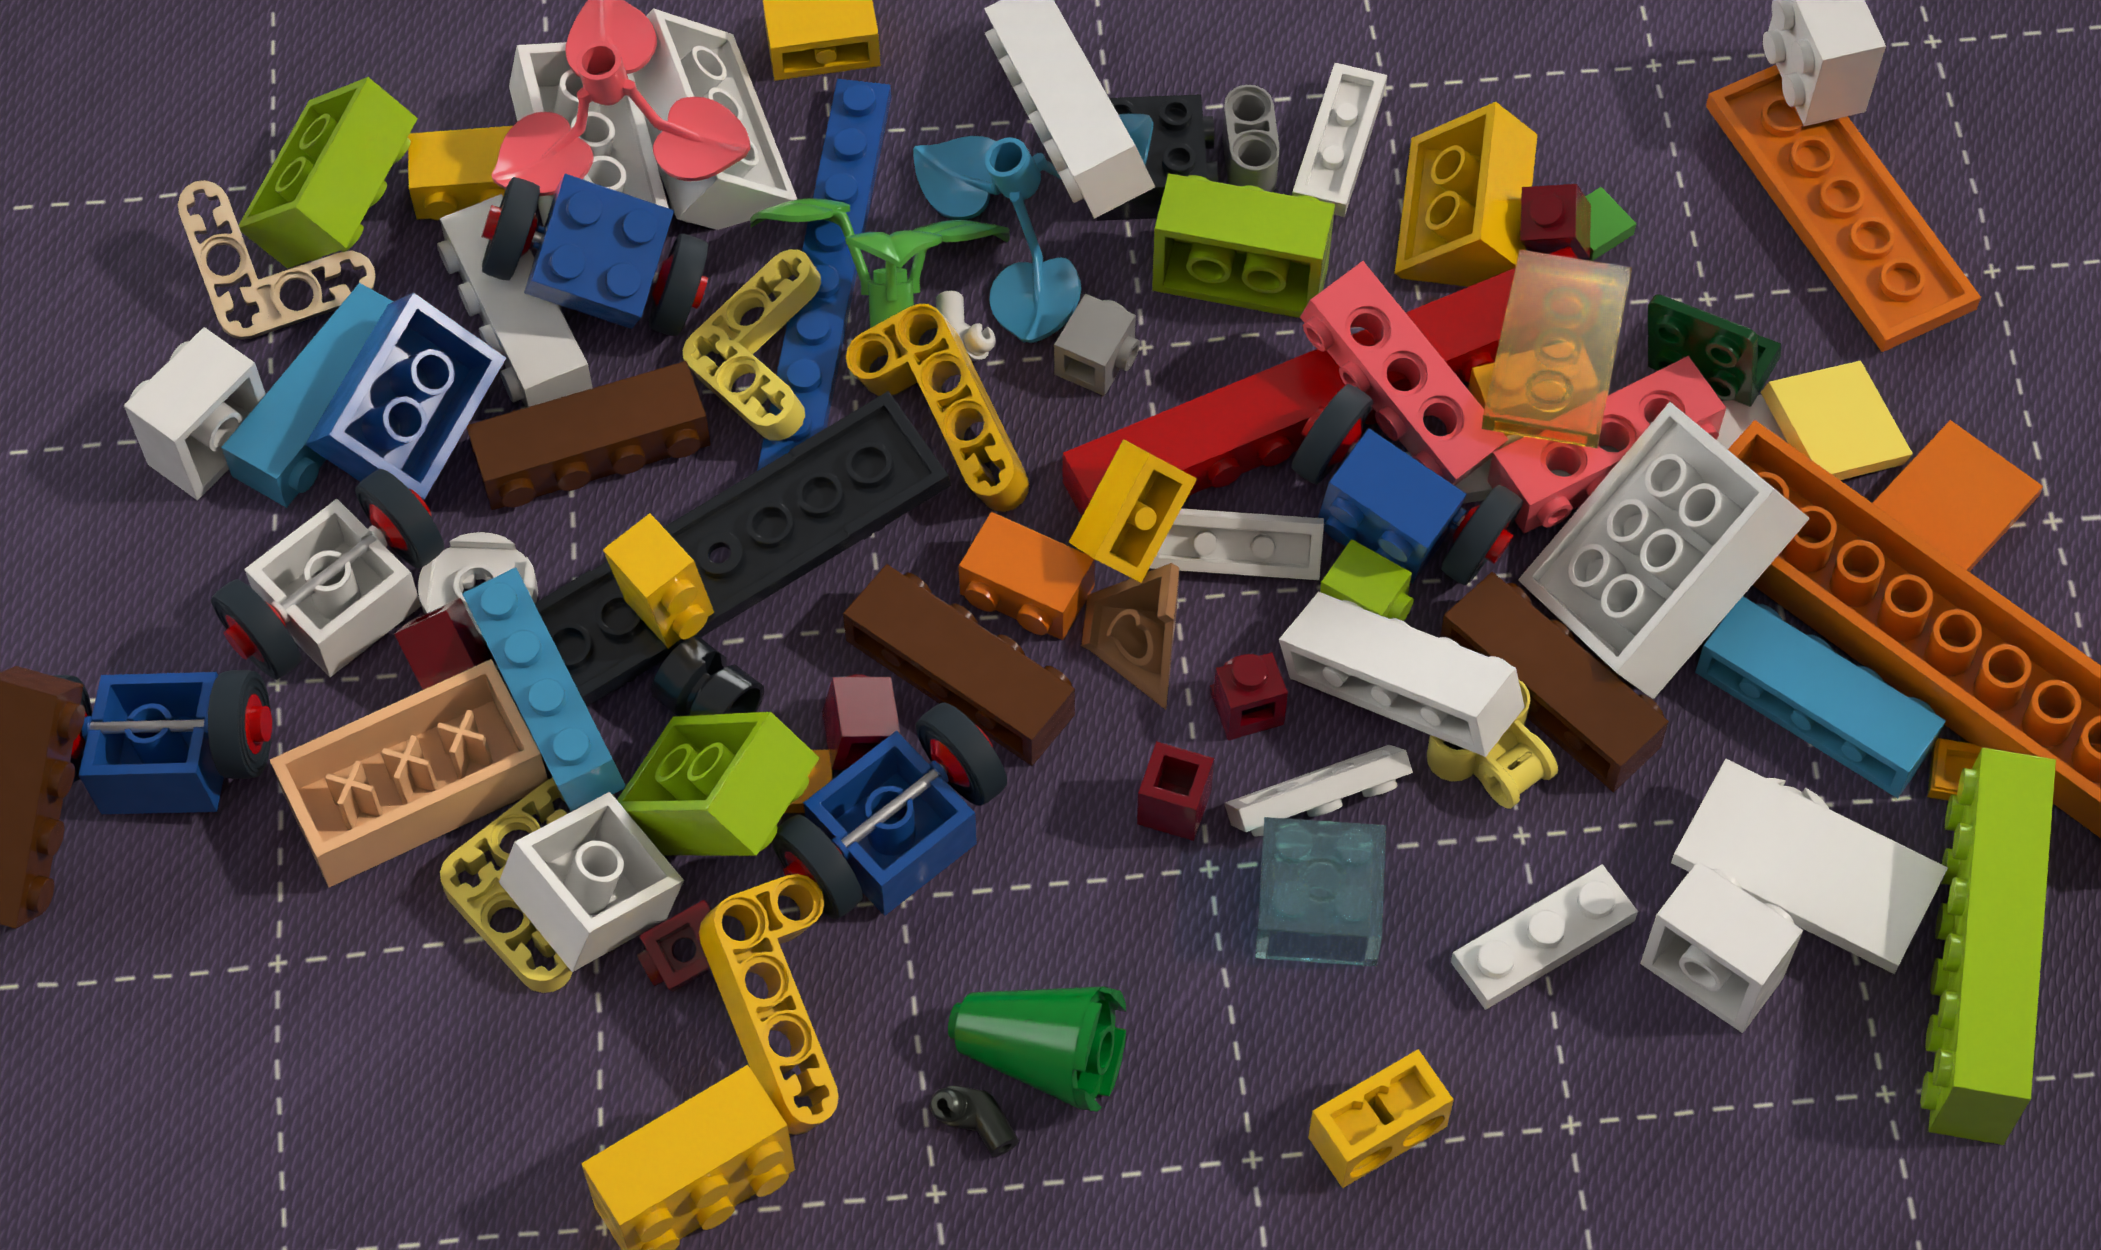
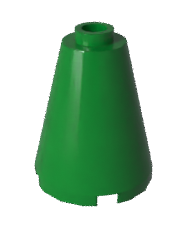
M1106 986L970 992L962 1003L957 1002L953 1006L948 1022V1035L951 1039H955V1046L959 1053L1080 1110L1098 1112L1102 1107L1095 1101L1097 1095L1110 1096L1121 1067L1126 1041V1029L1115 1027V1010L1126 1012V1001L1120 990L1111 989Z

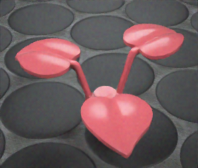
M588 0L576 17L566 42L568 64L571 70L581 78L583 87L577 91L579 104L575 125L571 128L569 122L563 116L552 112H536L525 116L512 126L506 134L500 147L497 164L491 176L493 181L504 189L507 188L512 177L533 182L540 186L539 196L554 195L565 173L583 179L594 161L591 147L584 140L578 138L586 130L589 103L593 101L602 105H613L618 103L624 95L629 96L656 129L662 131L654 141L653 153L660 168L669 176L678 180L699 181L713 177L746 157L751 149L748 133L741 121L725 106L708 98L695 96L681 98L670 108L668 121L660 118L637 90L635 82L629 80L627 74L642 69L655 53L657 36L652 23L640 10L625 0Z

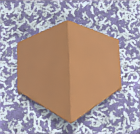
M1173 563L1147 572L1142 583L1130 578L1087 595L1081 645L1165 710L1167 707L1179 586V567Z

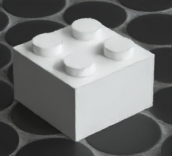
M1773 0L1769 30L1763 35V47L1766 58L1770 64L1776 63L1782 77L1784 98L1790 107L1796 108L1803 126L1866 112L1886 45L1865 0Z
M204 327L190 341L180 344L173 352L170 361L150 380L143 381L134 389L130 399L124 404V408L147 464L198 501L229 470L221 447L266 393L255 362Z
M611 792L515 841L499 880L500 885L572 972L665 921L684 882L683 878Z
M1697 861L1657 913L1640 964L1743 1033L1783 980L1803 930L1796 926L1791 916L1780 907L1770 903L1763 904L1742 890L1739 882L1729 873L1721 869H1711Z

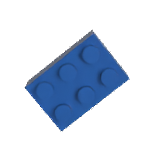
M411 293L387 305L305 445L360 482L371 473L384 469L425 500L506 357L421 297Z

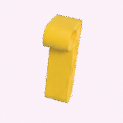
M929 304L910 306L862 332L851 341L846 353L847 366L870 392L880 396L889 391L891 395H894L918 382L967 485L987 507L995 511L1006 512L1017 508L1023 503L1029 490L1027 474L959 334L937 308ZM938 328L934 340L923 346L918 345L923 333L929 329ZM888 355L887 362L883 368L869 373L870 366L875 359ZM954 375H961L960 382L956 388L950 392L941 393L945 380ZM977 422H984L980 435L975 439L964 441V434L968 427ZM992 461L1001 470L998 473L1001 482L994 486L995 480L990 469L984 463Z
M800 874L786 875L729 896L705 916L699 930L701 946L750 1069L788 1125L789 1134L793 1135L804 1134L830 1118L837 1108L839 1099L836 1083L780 947V944L791 941L817 922L823 912L824 899L821 889L808 876ZM779 896L790 897L797 903L800 910L799 920L788 919L782 914L778 906ZM723 916H732L741 922L745 930L744 941L733 940L725 933L722 926ZM746 973L758 974L764 979L768 988L767 999L756 998L748 991L745 983ZM770 1030L780 1031L786 1035L791 1045L790 1057L779 1056L772 1050L768 1040ZM798 1065L801 1073L799 1075L795 1073L785 1080L783 1074ZM809 1096L812 1106L810 1108L808 1106L798 1108L794 1102V1097Z

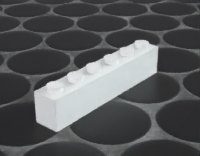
M1000 0L986 7L985 11L994 28L985 32V35L1073 203L1084 198L1095 219L1155 188L1132 138L1055 1Z

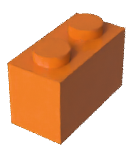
M990 512L959 564L960 594L965 596L978 609L987 612L996 610L1016 619L1029 632L1037 635L1049 634L1064 640L1085 604L1087 595L1091 593L1095 586V559L1059 541Z

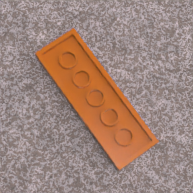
M1777 65L1709 93L1706 108L1881 352L1977 310L1981 296L1848 116L1803 126L1796 108L1790 107L1784 98L1782 77Z

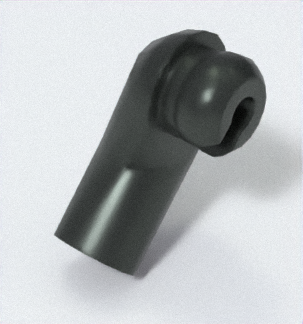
M948 1086L937 1090L932 1096L930 1109L933 1116L948 1126L978 1131L991 1156L1003 1155L1018 1144L1019 1140L995 1098L989 1092L962 1086Z

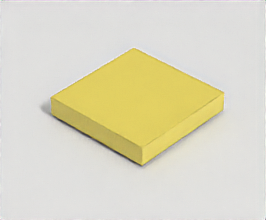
M1861 360L1770 381L1760 392L1787 442L1839 480L1904 465L1913 455Z

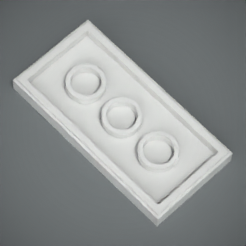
M1725 759L1671 861L1672 864L1688 872L1697 861H1700L1711 869H1721L1729 873L1739 882L1742 890L1763 904H1774L1787 912L1796 926L1895 974L1948 867L1728 759Z

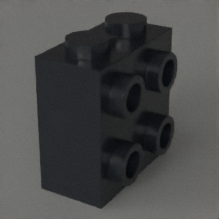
M1201 94L1109 98L1118 114L1150 115L1153 121V131L1145 166L1155 188L1098 216L1097 221L1157 218L1168 173L1181 176L1197 175L1209 181L1218 182L1217 162L1206 161V149H1214L1213 116H1203Z

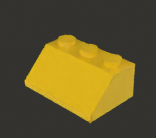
M1493 102L1412 137L1394 274L1401 279L1469 287L1523 265L1526 248L1520 241L1522 187H1531L1533 183L1538 134L1500 104Z

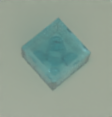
M1264 817L1260 856L1255 958L1377 967L1382 940L1386 825Z

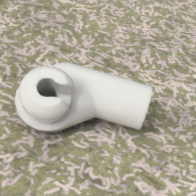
M944 291L938 294L936 297V308L959 334L971 361L985 359L989 351L995 346L996 339L993 331L989 327L982 331V324L980 323L973 324L972 326L965 323L964 298L962 294L956 291Z

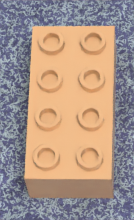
M492 659L270 759L282 792L328 887L334 886L524 798L548 780L541 753Z

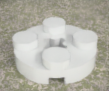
M475 532L460 535L450 540L451 547L443 550L438 557L422 567L418 580V594L425 614L461 598L484 645H487L462 595L463 590L473 588L475 581L478 579L489 581L515 567L534 603L537 602L538 587L533 565L528 557H525L524 554L516 550L513 542L497 534Z

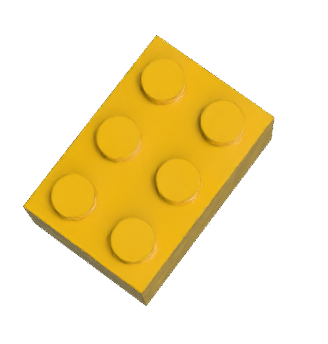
M748 1065L581 1163L594 1206L621 1250H676L680 1244V1239L700 1227L703 1230H708L720 1225L733 1214L736 1205L754 1194L758 1197H763L778 1190L788 1180L789 1173L795 1170L788 1125Z

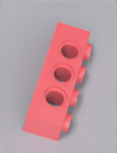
M1364 261L1310 299L1300 316L1304 322L1303 329L1307 338L1318 350L1323 352L1327 350L1340 366L1339 374L1345 385L1351 384L1370 396L1373 400L1372 407L1376 411L1375 418L1379 427L1390 439L1394 441L1399 439L1418 462L1455 486L1491 459L1493 452L1502 448L1509 440ZM1361 327L1368 330L1374 337L1375 345L1363 346L1357 343L1351 335L1350 328ZM1396 371L1404 374L1411 384V390L1400 391L1395 389L1387 379V372ZM1435 416L1442 420L1446 426L1447 435L1436 436L1430 433L1424 425L1423 417Z
M1689 356L1494 451L1487 481L1492 489L1497 485L1504 486L1523 500L1521 510L1515 518V522L1524 534L1541 525L1546 528L1552 527L1563 521L1573 509L1581 506L1650 426L1649 422H1653L1669 402L1673 403L1716 440L1719 437L1726 406ZM1600 446H1612L1619 450V452H1608L1600 448ZM1563 470L1571 476L1562 477L1553 474L1551 471Z

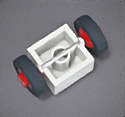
M379 469L363 479L355 488L359 504L372 524L368 529L338 499H335L244 569L251 587L241 580L235 579L227 583L212 596L211 603L219 620L226 629L224 635L227 641L243 659L247 660L249 658L271 678L277 680L285 676L300 663L302 658L296 643L329 677H332L421 607L411 572L386 546L388 544L403 560L413 567L421 568L440 555L445 548L444 541L423 499L414 490L408 489L390 472Z

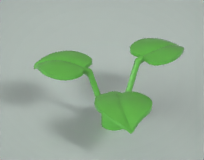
M816 198L787 201L765 208L750 218L751 228L765 219L787 222H807L824 219L839 225L861 281V295H869L870 328L914 305V293L920 292V275L929 248L942 242L968 241L994 235L1007 243L1010 239V229L1007 227L971 220L941 221L921 226L914 230L896 231L892 234L884 232L854 234L849 217L846 212L851 211L850 204ZM861 250L885 260L886 268L873 271L874 280L870 278ZM914 256L910 276L907 278V269L902 267Z

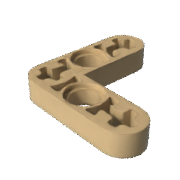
M204 180L196 181L186 186L180 194L178 201L179 215L218 322L224 332L233 338L241 340L252 339L337 310L351 293L348 286L341 284L329 288V292L334 300L323 303L321 285L312 274L313 272L324 270L325 281L340 276V265L350 262L354 270L364 269L366 276L362 277L359 283L372 290L374 288L376 279L374 266L362 253L352 250L339 252L258 280L231 204L224 190L217 184ZM205 193L209 201L219 200L221 206L213 209L215 223L218 230L229 224L232 230L231 234H216L201 244L197 242L196 234H207V230L199 214L190 216L188 213V209L195 206V195ZM219 245L231 246L240 255L239 267L234 273L227 276L216 275L207 266L209 252ZM245 277L249 278L251 287H240V291L247 306L257 305L259 308V312L252 315V326L242 328L239 321H228L226 315L234 311L232 298L229 291L218 297L215 291L216 287L233 286ZM298 279L310 285L313 290V299L307 308L294 311L283 305L280 300V292L285 283Z

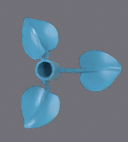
M1118 114L1144 164H1146L1153 131V121L1150 115ZM967 136L939 144L915 146L913 149L914 166L921 190L931 206L944 217L953 220L974 218L986 209L990 194L999 195L1002 193L1010 199L1029 246L1032 263H1014L997 276L990 290L989 300L992 313L1004 329L1023 343H1034L1057 332L1070 319L1078 305L1081 294L1080 277L1072 262L1066 258H1053L1043 262V255L1024 204V200L1033 196L1041 181L1040 171L1043 170L1061 179L1053 163L1047 161L1042 153L1031 156L1021 140L1011 137L995 141L983 136Z

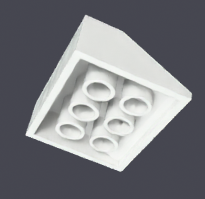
M1669 402L1518 581L1617 674L1654 699L1810 518L1673 403Z

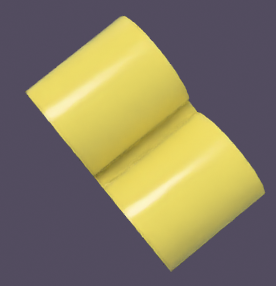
M1520 680L1519 684L1525 708L1486 757L1467 749L1456 750L1449 748L1443 743L1444 740L1430 735L1427 750L1428 765L1438 777L1448 781H1462L1474 774L1481 781L1490 796L1499 805L1507 809H1511L1518 804L1520 794L1540 779L1550 780L1558 773V765L1550 749L1537 735L1525 727L1531 700L1529 690Z

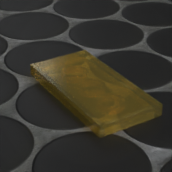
M1519 250L1484 409L1482 429L1598 448L1631 279V267Z

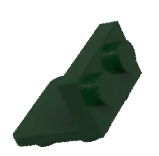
M1654 295L1648 304L1649 368L1659 371L1689 356L1720 399L1734 400L1749 407L1753 405L1781 357V343L1757 335L1750 328L1664 295Z

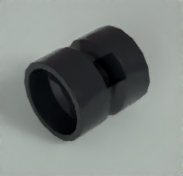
M694 636L680 643L668 655L654 677L651 693L653 698L677 716H686L687 714L695 716L755 713L761 705L764 696V685L737 665L727 666V660L723 654L700 637Z

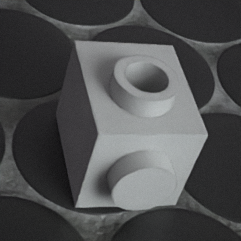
M1085 293L1054 344V375L1105 396L1120 369L1128 371L1137 357L1140 340L1135 339L1136 315L1128 312L1115 301H1102Z

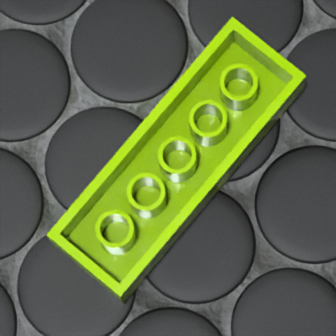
M1982 747L1972 769L1963 768L1957 795H1950L1945 816V830L1954 831L1953 849L1946 848L1942 865L1948 867L1941 881V884L1950 885L1948 903H1941L1935 929L1936 939L1945 940L1943 959L1936 958L1930 987L1932 995L1940 996L1938 1015L1932 1014L1930 1016L1925 1045L1926 1051L1935 1052L1933 1072L1927 1071L1925 1073L1920 1101L1922 1109L1930 1110L1928 1132L2004 1145L2031 1100L2056 759Z

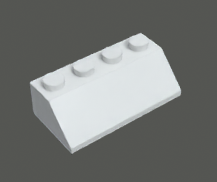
M653 8L646 17L654 27L657 36V46L650 61L642 69L633 73L637 90L656 114L665 121H668V114L672 105L681 98L695 96L714 100L729 109L741 121L748 133L751 145L747 156L713 177L699 181H683L673 178L665 173L657 163L659 173L670 199V207L674 210L676 218L687 223L719 230L750 221V218L755 213L765 208L796 200V194L734 35ZM645 117L653 147L655 139L662 131L656 129Z
M566 42L517 45L509 83L517 121L536 112H552L563 116L572 128L576 123L579 100L577 98V91L583 87L581 78L571 70L568 64ZM633 73L627 74L628 79L635 82ZM626 95L613 105L590 102L586 130L578 138L584 140L591 147L594 161L583 180L668 208L644 114L632 99ZM554 195L539 196L538 207L543 227L545 226Z

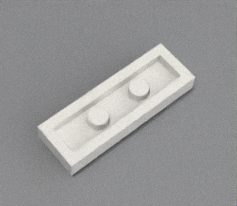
M1334 63L1292 191V196L1306 195L1323 202L1334 203V215L1345 217L1386 89L1387 75Z
M1181 508L1150 568L1157 569L1173 563L1179 567V571L1319 580L1324 518Z
M1386 745L1225 802L1224 804L1231 826L1245 832L1251 831L1253 836H1263L1285 828L1287 826L1285 818L1307 811L1309 817L1333 812L1343 806L1341 798L1362 791L1364 797L1389 792L1398 786L1397 778L1411 774L1413 771L1406 750Z
M1602 864L1454 951L1451 963L1486 1010L1635 921L1638 910Z

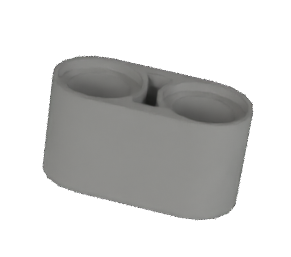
M1256 85L1238 86L1228 93L1224 104L1222 140L1228 184L1235 186L1251 185L1259 187L1264 191L1274 192L1277 184L1280 147L1273 100L1265 89Z

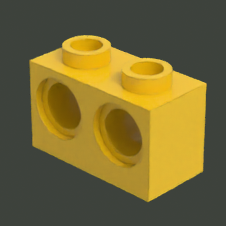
M1417 1049L1312 1111L1308 1138L1338 1183L1344 1188L1446 1128L1454 1099L1422 1053Z

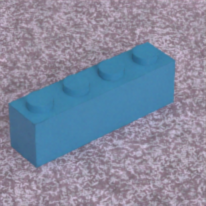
M361 283L355 287L221 447L233 478L286 508L298 493L306 492L313 485L319 468L326 459L305 444L387 305L394 301Z
M515 567L462 593L570 811L572 812L608 792H611L613 795L625 789L626 785L517 568Z
M1744 596L1729 611L1704 644L1695 671L1696 674L1897 799L1932 751L1946 722L1945 719L1936 715L1926 702L1918 698L1905 696L1884 683L1883 679L1872 669L1865 666H1856L1835 653L1823 639L1815 635L1804 634L1783 621L1781 616L1769 606L1755 604Z

